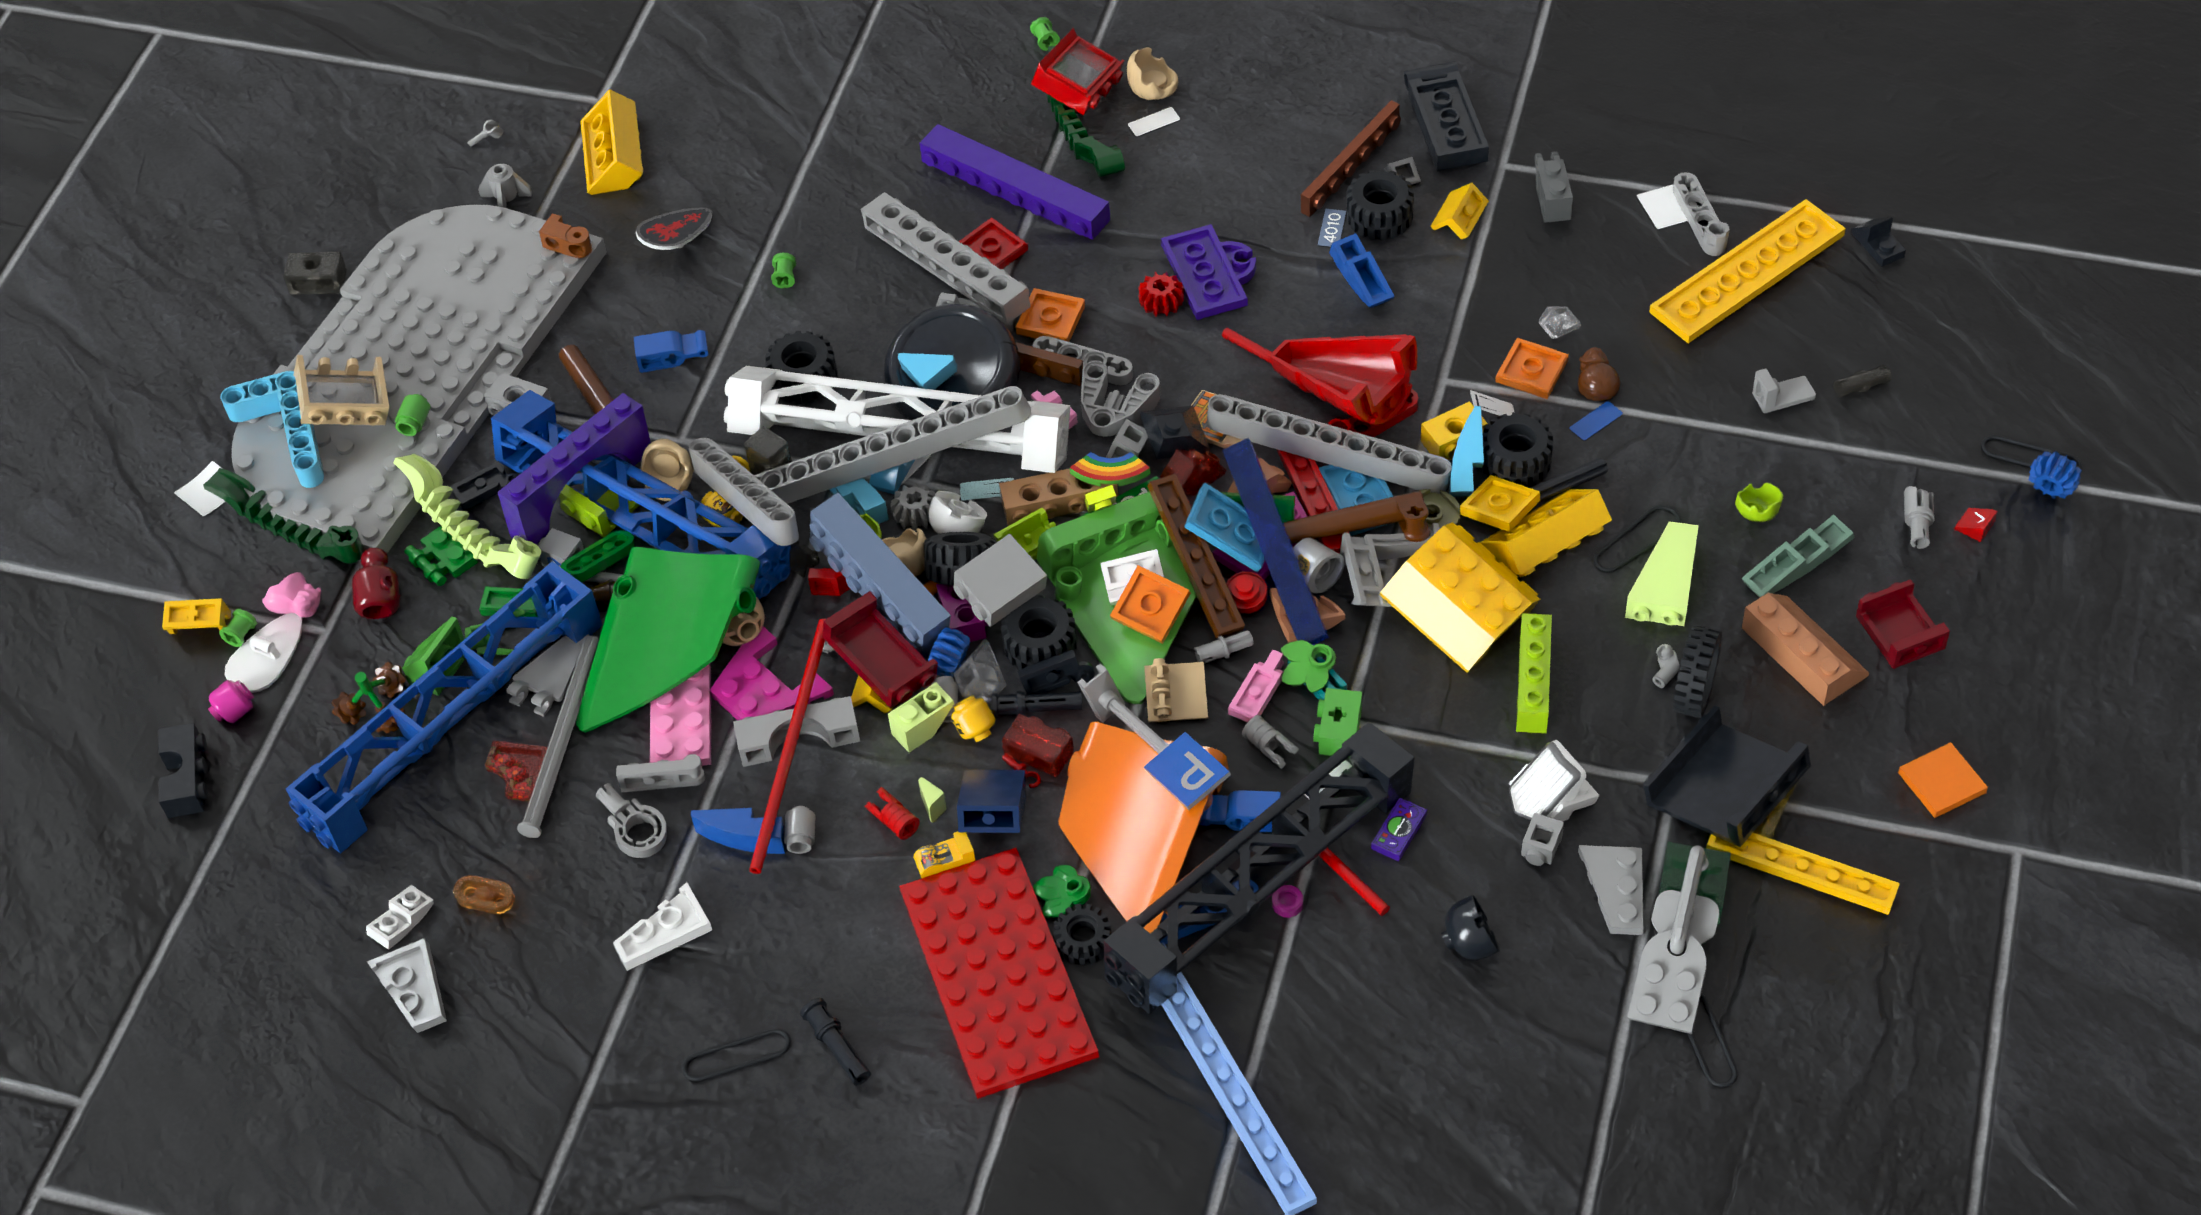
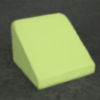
M921 777L918 780L921 798L929 819L933 823L947 810L944 792Z

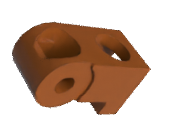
M552 213L539 230L543 248L575 258H584L592 251L588 230L584 227H572L563 223L562 216Z

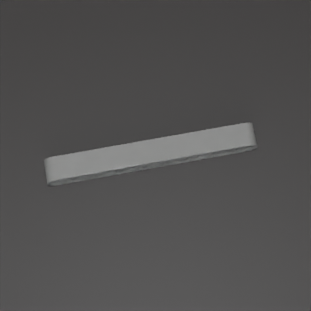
M1218 394L1209 399L1207 426L1215 432L1416 490L1431 489L1430 493L1436 492L1440 494V490L1446 492L1448 489L1452 465L1446 458L1227 395Z

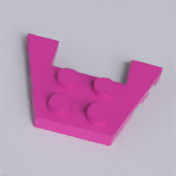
M764 626L756 638L742 644L710 688L711 697L736 720L770 714L778 710H789L795 707L800 685L791 690L758 661L759 658L778 645L776 637ZM817 673L808 704L818 698L823 697L825 700L834 695L833 687Z

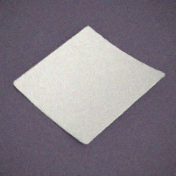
M212 461L198 476L175 491L174 494L202 516H206L225 502L203 487V484L221 467Z

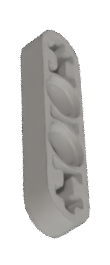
M1041 336L1033 342L1032 346L1062 355L1075 354L1077 355L1076 359L1083 360V366L1094 360L1103 362L1108 369V383L1126 385L1133 378L1132 363L1126 358L1050 336ZM1100 371L1092 372L1089 375V377L1098 378L1102 376L1103 373Z

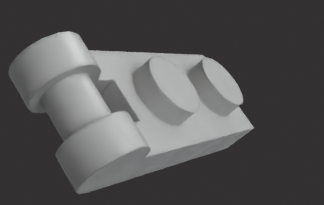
M696 754L687 755L683 760H660L658 762L642 764L629 763L617 766L616 776L621 792L697 786L705 781L700 757Z

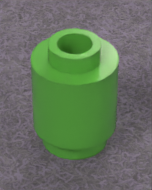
M419 394L405 396L395 418V427L398 432L406 436H415L417 432L421 431L431 409L425 397Z

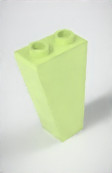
M1668 522L1628 595L1625 618L1664 623L1670 626H1685L1699 525Z

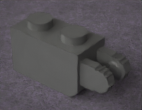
M1558 151L1551 153L1550 161H1544L1541 153L1535 154L1536 190L1544 223L1571 220L1573 196L1564 160L1560 159Z

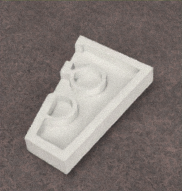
M687 882L679 888L680 893L671 901L664 900L658 905V911L649 919H641L613 942L616 952L627 971L712 931L707 916Z

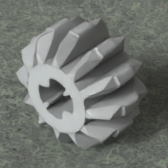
M914 483L913 487L908 488L903 485L902 491H895L894 499L891 500V511L896 523H901L903 529L912 526L914 531H916L918 526L927 529L929 507L936 494L934 490H929L926 484L918 487Z

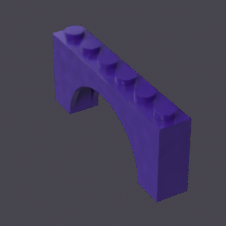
M622 393L499 490L498 496L510 537L520 536L524 540L533 542L536 545L542 538L546 537L550 531L551 513L559 494L568 481L590 461L602 455L613 453L633 466L640 462L644 450L651 443L643 406Z

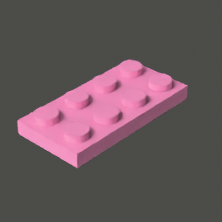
M710 664L680 685L650 702V763L660 760H683L687 755L696 754L700 757L702 766L711 765Z

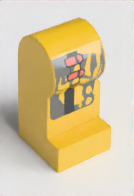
M957 831L953 833L954 838L939 842L937 845H927L918 849L914 853L913 858L921 878L975 861L974 850L967 833Z

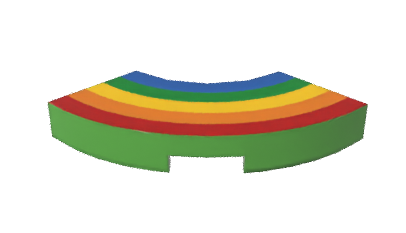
M1090 452L1070 467V474L1075 478L1096 486H1101V484L1124 486L1135 483L1151 474L1150 467L1132 452L1116 458L1099 457Z

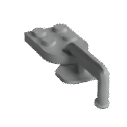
M1694 846L1690 850L1681 892L1675 890L1664 891L1655 901L1651 921L1658 934L1652 937L1643 949L1627 1016L1629 1020L1689 1034L1693 1033L1707 970V959L1701 945L1714 937L1719 919L1717 904L1710 898L1696 895L1701 872L1706 870L1709 865L1705 851L1701 846Z

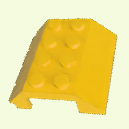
M1451 522L1442 526L1401 566L1379 595L1468 673L1487 654L1491 645L1522 617V613L1528 614L1540 599L1537 597V592L1524 581L1520 582L1517 579L1518 576L1503 562H1497L1495 560L1497 557L1480 542L1476 543L1474 541L1475 538L1462 526H1457Z

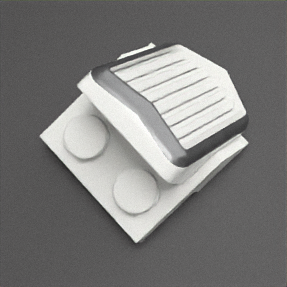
M1558 740L1548 742L1529 764H1526L1509 783V794L1514 813L1529 820L1532 819L1534 813L1560 821L1568 820L1573 811L1595 804L1599 794L1585 780V770Z

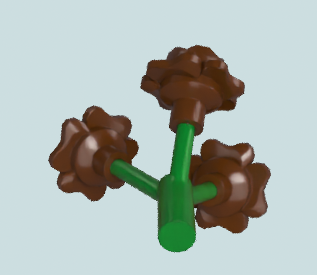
M386 662L383 667L375 669L377 676L371 682L364 672H358L355 675V681L360 689L356 694L350 693L348 695L345 692H341L338 698L332 700L334 707L332 713L338 716L344 724H347L349 721L354 725L357 724L359 719L366 716V711L364 710L366 704L360 700L363 694L370 697L376 706L375 711L379 713L387 705L384 702H380L373 692V687L377 686L378 693L380 695L386 694L389 698H393L398 692H403L405 687L402 683L406 682L407 677L402 673L401 666H393L391 662ZM391 716L376 729V732L383 730L385 733H390L391 731H396L399 727L394 717Z

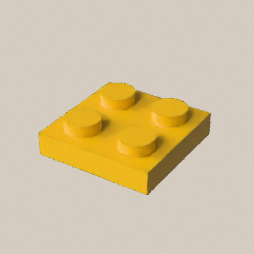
M1490 475L1460 505V515L1510 532L1540 501V491Z

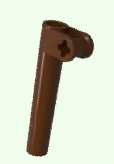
M567 345L561 349L559 359L593 413L597 414L614 399L576 345Z
M1421 491L1279 523L1283 544L1286 545L1298 543L1307 537L1319 539L1395 522L1399 523L1404 537L1411 542H1421L1430 536V528L1426 522L1429 513Z

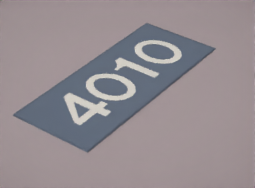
M1325 209L1318 240L1319 246L1331 247L1333 242L1341 239L1346 211Z

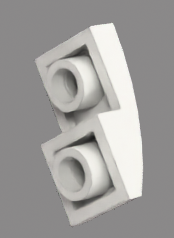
M410 885L389 900L388 911L366 926L367 935L389 950L421 921L434 904L433 899L413 885Z

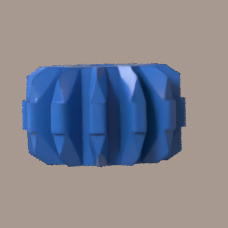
M2045 451L2042 455H2038L2037 459H2034L2030 467L2028 480L2034 483L2033 488L2043 491V495L2049 494L2054 499L2057 496L2065 499L2077 489L2082 470L2076 466L2077 462L2069 460L2067 455L2061 456L2057 451L2053 454Z
M948 627L941 631L934 642L928 658V662L932 659L938 662V676H956L969 649L970 638L964 635L963 632Z

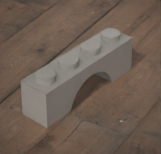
M851 696L808 704L799 735L809 734L818 736L826 741L831 748L860 742ZM794 708L733 721L743 767L773 761L777 748L786 739Z

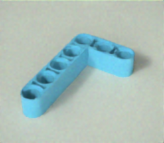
M285 371L233 385L223 390L220 399L229 419L233 422H243L281 411L292 465L300 484L306 488H313L322 483L324 471L313 424H301L296 379L293 375L294 371Z

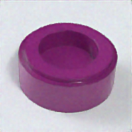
M1284 885L1272 895V907L1282 917H1294L1303 909V894L1295 886Z

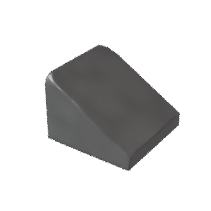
M1413 157L1389 163L1385 167L1386 172H1397V176H1404L1406 178L1405 181H1409L1411 185L1421 182Z

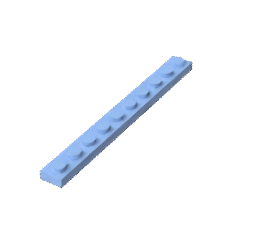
M1182 972L1178 973L1177 992L1161 1005L1285 1215H1295L1317 1204V1197Z

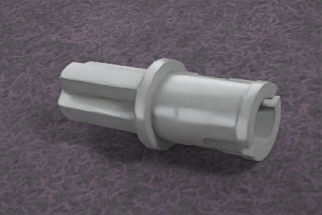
M1244 631L1227 638L1219 636L1218 640L1194 647L1195 656L1198 662H1204V664L1222 657L1227 659L1230 653L1252 646L1254 641L1250 631Z

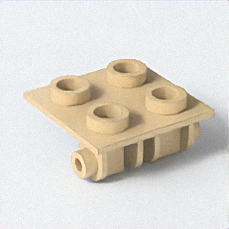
M1157 658L1153 660L1152 665L1144 666L1148 723L1208 718L1204 662L1166 664L1165 659Z

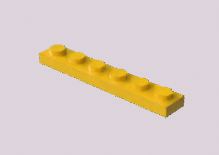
M1752 833L1741 847L1711 834L1706 846V852L1887 915L1890 913L1900 885L1898 882Z

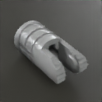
M1260 715L1250 719L1243 728L1242 736L1260 749L1280 769L1286 763L1273 750L1280 743L1289 753L1294 755L1299 750L1296 745L1279 731H1276Z

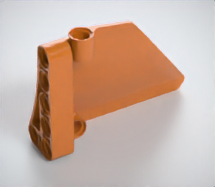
M1091 722L1080 750L1074 752L1068 766V781L1058 822L1060 829L1127 922L1133 916H1138L1176 884L1203 812L1211 806L1212 795L1219 794L1223 782L1193 808L1188 810L1144 769V766L1155 758L1158 753L1135 732L1099 722ZM1164 740L1167 744H1171L1172 742H1174V741ZM1202 746L1227 770L1229 769L1227 757L1223 752L1211 747ZM1164 911L1143 928L1149 933L1153 932L1161 923Z

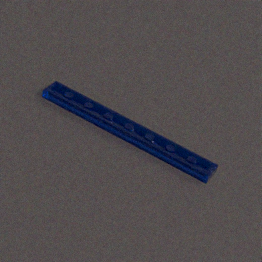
M1246 438L1222 451L1297 641L1304 640L1314 645L1329 638L1252 442L1249 438Z

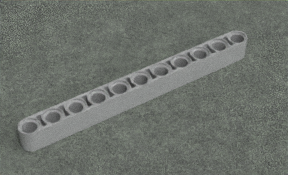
M1010 386L754 476L788 504L1022 423L1030 417L1031 407L1021 389L1016 386Z

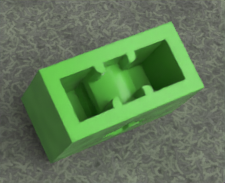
M1326 688L1325 699H1319L1317 717L1322 719L1321 724H1315L1313 742H1319L1320 755H1333L1342 747V744L1359 730L1362 712L1361 691Z

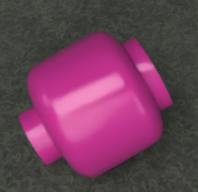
M227 680L210 693L209 702L212 706L208 710L219 722L224 719L229 723H235L253 708L251 700L254 696L240 680L236 682Z

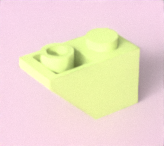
M935 682L888 713L892 735L910 753L935 735L953 707L954 700Z

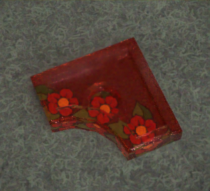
M501 741L492 742L485 767L487 771L498 774L505 780V795L507 799L530 801L548 747Z

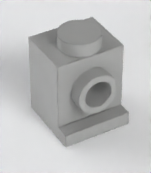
M1126 419L1115 437L1106 458L1122 457L1130 452L1138 457L1148 439L1145 428Z
M1534 813L1522 842L1521 855L1525 856L1530 864L1541 866L1543 863L1551 865L1559 843L1562 840L1564 822Z

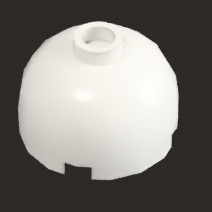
M938 491L929 507V523L938 534L947 532L979 533L985 523L987 512L972 500H969L968 504L960 501L961 495L957 493Z

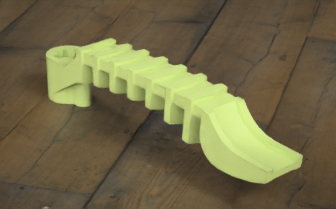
M416 454L395 458L393 463L410 480L414 491V498L422 505V511L429 513L432 516L431 520L434 523L438 522L444 532H448L453 536L452 539L455 542L459 541L465 551L472 552L475 559L482 560L486 568L501 564L517 578L528 579L531 577L541 555V549L536 544L526 541L520 536H514L511 544H499L500 539L495 536H489L490 531L488 529L478 528L480 524L478 521L467 520L470 515L467 511H457L460 502L456 499H448L453 489L449 486H443L442 475L433 464Z

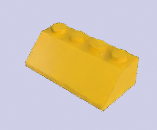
M609 89L580 121L587 193L591 195L628 189L643 174L635 101Z
M1569 489L1528 513L1510 532L1501 529L1480 543L1497 557L1495 559L1497 562H1503L1516 575L1524 577L1533 573L1535 566L1541 562L1548 563L1558 557L1557 553L1563 549L1568 550L1578 546L1581 543L1580 539L1587 535L1592 536L1603 531V525L1612 521V518L1598 489Z

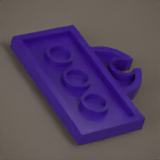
M1212 224L1161 238V246L1179 282H1182L1184 295L1196 320L1248 306V299L1241 285L1248 283L1254 277L1256 271V257L1252 258L1253 253L1250 247L1240 242H1220ZM1238 259H1249L1243 263L1236 261Z

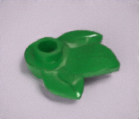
M1059 865L1054 868L1053 876L1039 879L1033 885V890L1037 897L1046 900L1042 909L1044 917L1054 918L1058 917L1061 912L1066 914L1065 909L1068 907L1086 903L1091 895V884L1086 877L1078 875L1074 867Z

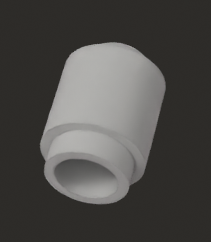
M805 806L793 807L785 814L784 843L787 845L788 851L796 854L809 852L815 842L816 815Z

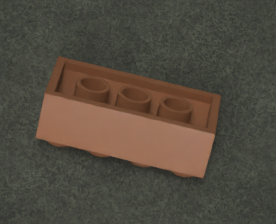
M1767 593L1745 607L1742 629L1823 706L1869 676V672L1788 596Z

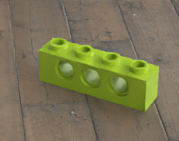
M1522 613L1516 732L1547 734L1552 615Z

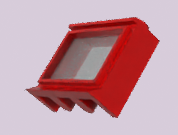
M1073 27L1039 62L1031 85L1084 116L1090 108L1095 109L1101 96L1106 97L1113 84L1117 85L1120 82L1124 73L1121 71L1124 60L1118 61L1115 57L1077 36Z

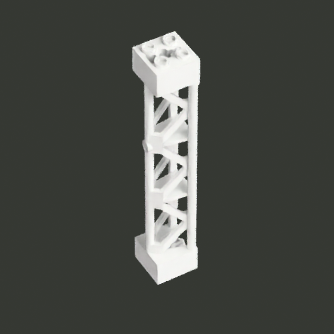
M745 366L726 381L725 395L728 396V406L724 411V422L727 423V432L760 436L773 425L868 436L911 420L864 415L866 408L905 402L926 416L936 411L918 400L919 397L944 400L937 410L940 411L951 407L952 401L963 403L981 395ZM777 380L804 383L802 385L771 390ZM832 388L856 389L857 392L848 400ZM818 391L837 404L835 411L783 405L778 404L780 397ZM866 391L889 393L886 396L865 399ZM1028 401L1031 407L1030 417L1025 422L1013 425L1011 433L996 431L953 447L1021 455V469L1055 473L1067 458L1070 405Z

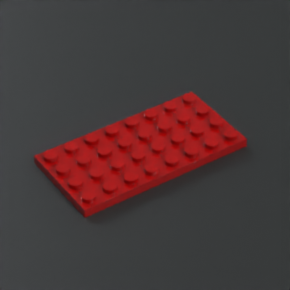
M1017 848L899 886L977 1099L1099 1058L1097 1046Z

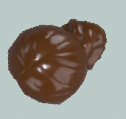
M1593 347L1580 356L1581 373L1578 377L1580 393L1592 401L1609 400L1618 393L1621 383L1618 373L1609 365L1606 354L1600 348Z

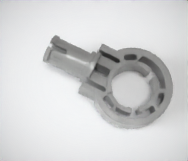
M610 783L604 785V788L607 790L606 792L602 787L599 788L596 798L613 814L608 817L607 822L614 829L616 843L620 850L628 856L635 858L649 857L660 851L667 840V827L663 815L651 806L641 805L635 798L631 800V805L630 801L624 800ZM657 822L660 824L662 828L660 835L658 832ZM650 823L654 827V834L645 841H637L636 847H634L633 839L627 835L628 831L636 824Z

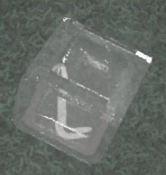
M1563 306L1547 307L1539 319V324L1552 339L1565 335L1581 326L1580 321L1569 308Z

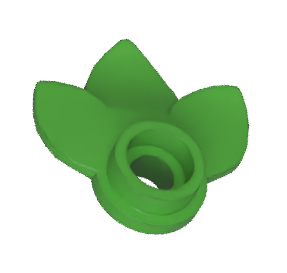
M1304 640L1290 642L1281 648L1283 655L1290 661L1282 675L1283 683L1291 686H1300L1306 683L1311 693L1321 690L1327 684L1329 678L1328 671L1334 667L1336 662L1335 652L1331 647L1325 644L1313 646ZM1318 657H1325L1326 661L1318 663L1316 659Z

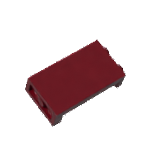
M869 591L824 620L823 638L871 689L892 708L899 702L904 703L908 701L913 693L920 688L929 687L937 677L938 662L935 659L928 662L876 609L877 598Z

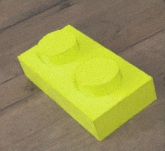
M1113 485L1085 494V504L1088 512L1098 511L1116 503V493Z

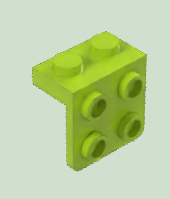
M566 484L559 494L561 509L604 538L617 525L609 522L606 510L582 495L584 494V489L579 493ZM611 490L605 492L597 500L598 503L614 512L619 508L618 494ZM628 500L629 512L632 513L639 504Z

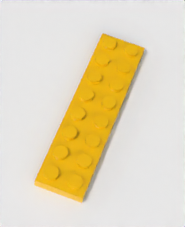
M1805 199L1652 303L1649 313L1689 344L1845 235L1846 228Z

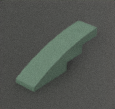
M1833 514L1814 531L1809 528L1791 544L1787 541L1784 542L1743 576L1742 581L1759 597L1767 593H1775L1809 573L1855 538L1854 533Z

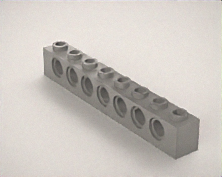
M884 192L861 208L864 225L867 230L996 316L1005 324H1009L1031 307L1029 289L1022 281L1018 282L1009 276L1004 269L997 268L986 257H981L968 245H963L950 233H945L932 221H927L917 211L903 205L899 199L893 198Z

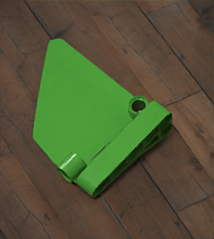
M1150 492L1047 529L1039 537L1037 562L1054 586L1056 599L1059 602L1063 601L1067 609H1071L1075 619V627L1099 663L1108 670L1123 699L1132 704H1142L1147 697L1144 666L1152 665L1154 659H1165L1181 625L1197 598ZM1157 549L1164 578L1190 590L1191 594L1163 644L1111 619L1110 614L1115 605H1110L1100 563Z

